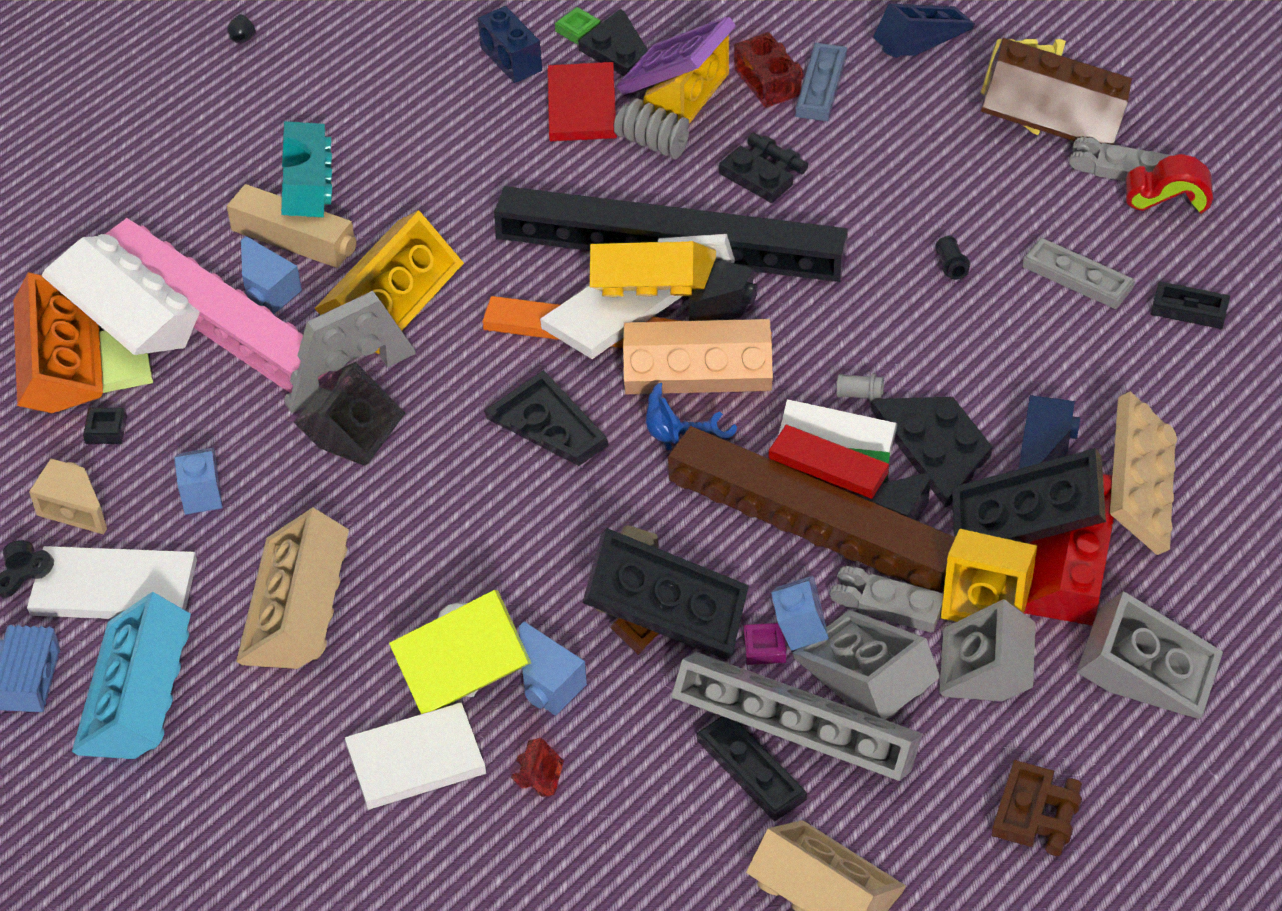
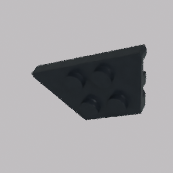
M954 397L886 398L871 401V411L877 419L897 424L894 437L895 443L919 474L929 473L931 477L930 488L944 507L951 505L953 502L952 487L969 483L974 477V472L981 468L991 457L992 445Z

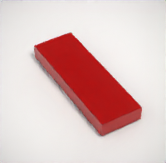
M787 424L769 449V459L871 499H873L889 473L888 463Z

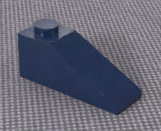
M889 3L872 38L883 46L882 50L892 57L898 58L900 55L916 56L972 30L975 23L955 6Z
M1030 395L1018 469L1061 458L1068 454L1069 440L1078 438L1080 417L1073 416L1075 401Z

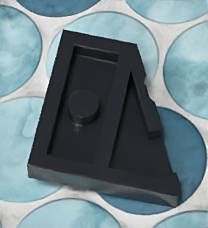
M622 9L578 40L579 51L600 63L613 62L614 71L622 76H625L648 51Z

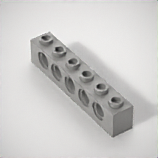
M698 652L682 659L671 696L682 702L898 781L912 771L923 733Z

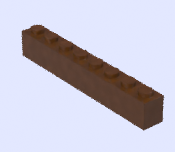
M692 426L689 427L668 455L669 481L674 482L681 488L695 491L716 503H723L737 509L746 516L758 518L774 525L781 531L793 533L809 540L816 546H823L842 554L851 561H858L877 569L886 576H893L914 586L943 593L947 558L955 540V537Z

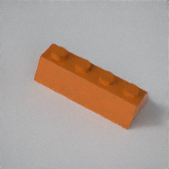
M28 272L13 300L17 406L55 413L101 398L103 384L99 325L44 279L42 275Z

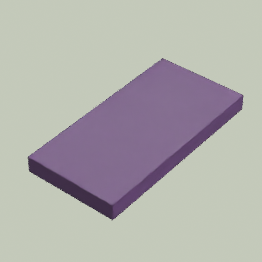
M724 17L652 45L620 80L617 88L623 95L698 69L736 27L735 23L730 17Z

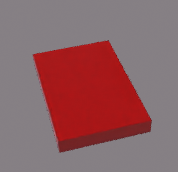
M613 62L548 65L550 141L617 138L614 132L616 110Z

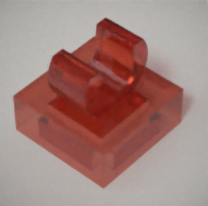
M543 738L528 740L525 753L518 755L516 761L521 765L519 773H513L511 779L521 788L531 786L541 797L555 795L564 760Z

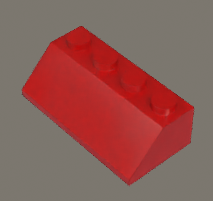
M1103 474L1106 522L1030 542V544L1036 545L1037 549L1033 578L1024 614L1093 626L1098 611L1114 517L1110 514L1112 475Z

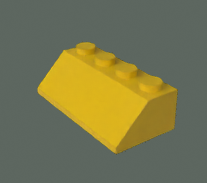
M418 210L398 220L315 307V310L322 315L373 291L402 331L464 262ZM378 348L376 353L380 354V348Z

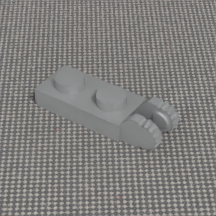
M1081 136V138L1075 139L1073 144V151L1075 152L1069 158V165L1074 170L1092 173L1094 176L1126 181L1127 174L1134 168L1144 166L1147 172H1152L1159 161L1170 155L1119 145L1100 144L1095 138Z
M846 565L840 568L837 577L843 585L835 584L830 592V598L836 604L856 609L861 614L930 633L935 631L942 612L944 593L874 574L869 576L863 569L857 567L853 568Z

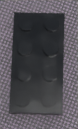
M1096 448L952 487L954 537H956L959 529L1027 543L1106 522L1102 456Z
M606 528L600 535L582 603L727 660L733 655L749 585Z

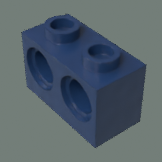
M503 6L478 18L481 49L514 84L542 71L540 40L507 6Z

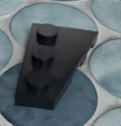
M544 370L484 410L488 420L577 466L582 465L609 446L607 437Z

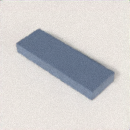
M821 43L814 44L796 105L795 117L829 121L847 57V47Z

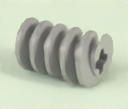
M638 98L633 100L630 105H624L615 117L614 132L619 137H625L632 142L636 141L638 145L644 147L648 146L650 150L659 151L662 155H671L672 159L675 160L682 155L686 148L689 136L688 118L682 117L678 121L677 114L672 112L666 117L665 109L658 108L655 111L654 104L647 103L644 106L643 100Z

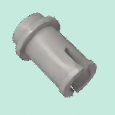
M872 373L871 377L838 375L837 397L868 398L870 402L874 399L883 398L884 378L877 377L876 373Z

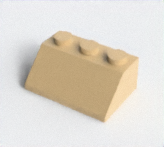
M803 820L768 828L746 871L747 874L758 880L757 885L759 888L772 895H781L792 902L791 907L795 911H888L906 887L900 881Z

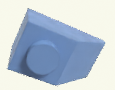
M247 236L241 239L242 277L245 294L259 306L267 307L274 315L302 291L298 267Z
M214 447L176 454L174 459L177 484L185 515L223 508Z
M814 576L778 586L771 592L778 624L791 651L829 639Z
M523 622L519 626V635L531 660V664L522 668L525 696L535 707L545 708L556 716L587 685L585 661L528 623Z

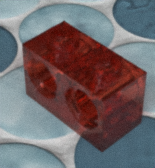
M770 32L734 44V70L765 108L800 95L801 80L804 78L803 70L797 61L794 62L787 54L784 45L781 42H777Z

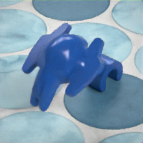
M662 383L655 385L649 395L646 426L651 436L663 442L666 450H671V443L677 444L680 434L683 436L690 426L723 440L732 437L737 430L735 424L730 426L726 432L719 430L717 421L723 415L720 411L712 415L708 421L695 423L680 422V419L671 410L666 399L662 397Z

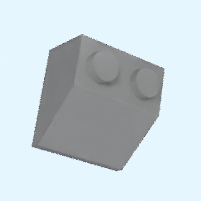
M1003 599L943 628L939 693L944 697L1002 702L1033 688L1035 621Z

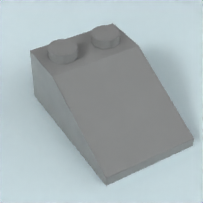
M1123 591L1098 609L1076 672L1110 693L1199 719L1203 716L1223 651Z
M852 610L847 611L826 627L829 639L796 649L792 652L797 662L849 706L884 720L893 717L900 708L914 697L924 693L927 687L940 678L926 638Z

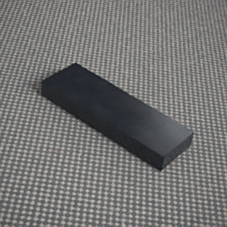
M721 716L697 732V741L774 822L807 800V792L739 722Z

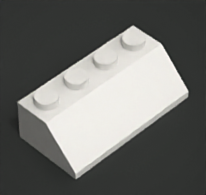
M106 234L82 237L49 265L42 274L44 279L133 355L185 348L200 313L188 302L184 295L175 292L165 283V280L160 275L152 273L142 264V261L137 256L128 253L122 248L117 239Z

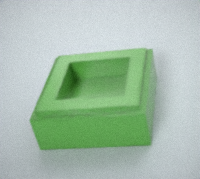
M576 7L555 23V32L579 45L578 40L600 25L601 20Z

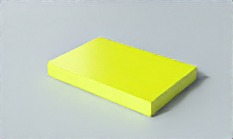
M493 590L389 643L421 714L441 709L531 664V660L498 590Z

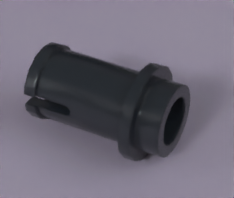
M953 236L940 238L936 242L935 248L943 262L942 270L944 274L954 280L964 278L968 274L970 267L968 257L961 253L956 238Z

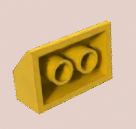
M729 34L698 69L662 81L648 88L643 100L644 106L647 103L654 104L655 111L658 108H663L666 110V117L672 112L677 114L678 121L685 117L689 119L690 124L729 75Z
M694 241L590 244V288L602 291L603 297H623L624 291H636V296L653 297L658 296V290H670V295L691 296L692 289L705 288L716 259V250Z

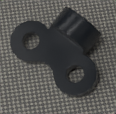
M24 540L14 541L6 545L3 549V557L7 570L0 573V596L2 598L10 597L18 591L22 583L27 579H40L49 574L54 565L52 555L45 550L35 552L33 545Z

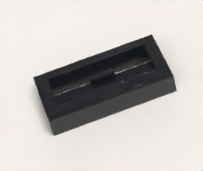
M1159 281L1151 315L1223 329L1230 295Z

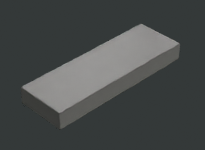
M1040 238L1023 258V268L1116 310L1134 288L1135 279L1044 238Z

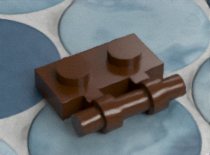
M1014 760L992 827L991 836L1033 847L1036 834L1043 835L1048 839L1045 848L1046 852L1053 856H1060L1064 845L1070 842L1073 833V827L1070 824L1073 814L1078 813L1081 806L1082 797L1080 796L1082 783L1077 779L1069 778L1066 780L1064 788L1052 785L1054 770ZM1046 803L1057 808L1055 818L1043 815Z

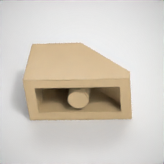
M50 459L29 491L36 515L104 535L107 530L100 503L85 468L72 462L65 463Z

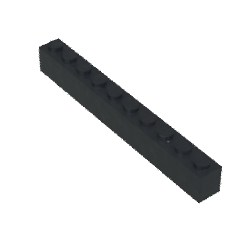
M504 186L494 210L496 239L590 251V244L658 242L659 238L727 234L735 259L734 264L754 268L755 272L834 282L841 281L847 256L848 228L508 186Z

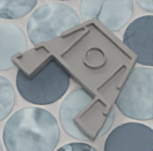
M373 291L307 321L297 355L301 360L299 369L292 372L290 379L293 385L292 393L286 394L284 400L291 413L321 400L318 381L320 375L329 371L340 370L346 363L362 355H371L380 348V358L387 367H390L416 354L413 346Z

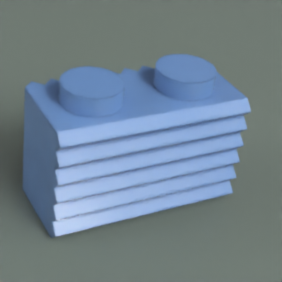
M12 625L7 626L4 640H0V710L44 712L58 654L60 653V646L55 631L50 626L47 628L43 626L39 628L32 626L30 628L26 625L24 627L19 625L16 627Z

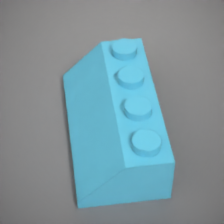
M151 592L108 621L73 745V753L78 756L136 759L150 749H155L160 744L164 736V728L162 726L165 714L173 701V696L171 695L173 683L181 669V663L179 662L181 651L189 637V631L187 630L191 616L189 612Z

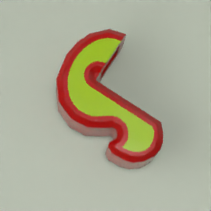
M1184 154L1168 156L1159 161L1152 172H1147L1144 166H1138L1126 176V203L1129 207L1136 210H1147L1186 193L1189 201L1202 214L1211 207L1213 201L1211 172L1196 157Z

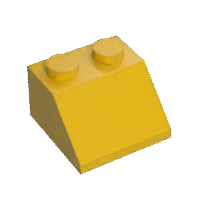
M959 529L947 558L941 618L958 622L1003 599L1024 613L1033 578L1037 546Z

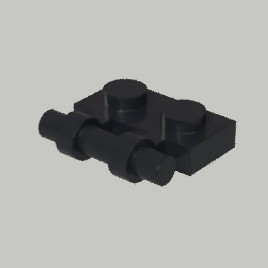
M752 133L747 139V144L754 149L750 151L740 145L719 163V174L766 201L773 203L793 186L794 175L790 172L794 170L804 174L809 164L800 158L799 153L792 149L785 150L777 146L776 141L767 135L761 137L756 133ZM771 157L778 162L773 164L766 159Z

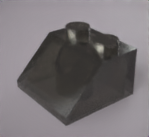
M354 362L332 372L294 423L318 448L361 465H367L406 413Z

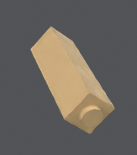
M245 184L227 205L232 231L321 263L339 268L343 261L353 254L356 248L352 221L324 212V218L281 215L282 197Z

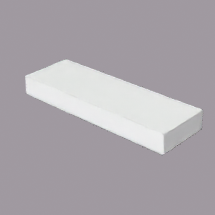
M787 399L779 434L787 424L846 448L891 453L897 424Z

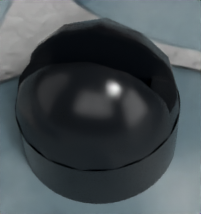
M242 14L232 19L227 26L229 38L235 43H244L256 35L254 25Z

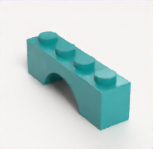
M284 121L281 215L324 218V204L331 205V137L325 136V124Z

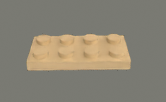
M1130 391L1118 397L1110 514L1156 555L1170 550L1172 502L1174 501L1175 444L1177 443V436L1169 424L1164 423L1152 412L1148 404L1143 403Z

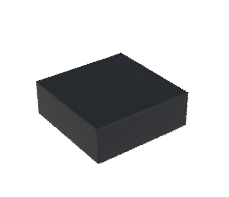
M88 408L83 433L85 444H122L127 419L125 408Z

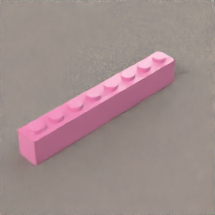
M126 218L106 233V235L117 239L119 245L128 253L137 256L142 261V264L152 273L160 275L170 288L188 299V302L200 312L194 325L196 330L289 393H292L293 385L290 379L292 372L299 369L301 360L297 355L303 334L298 332L293 324L283 322L274 316L267 307L259 306L250 300L243 291L235 290L224 283L220 276L215 273H209L200 267L193 258L185 257L176 251L169 242H163L152 235L143 225L139 226ZM325 374L320 375L318 377V380L321 379Z

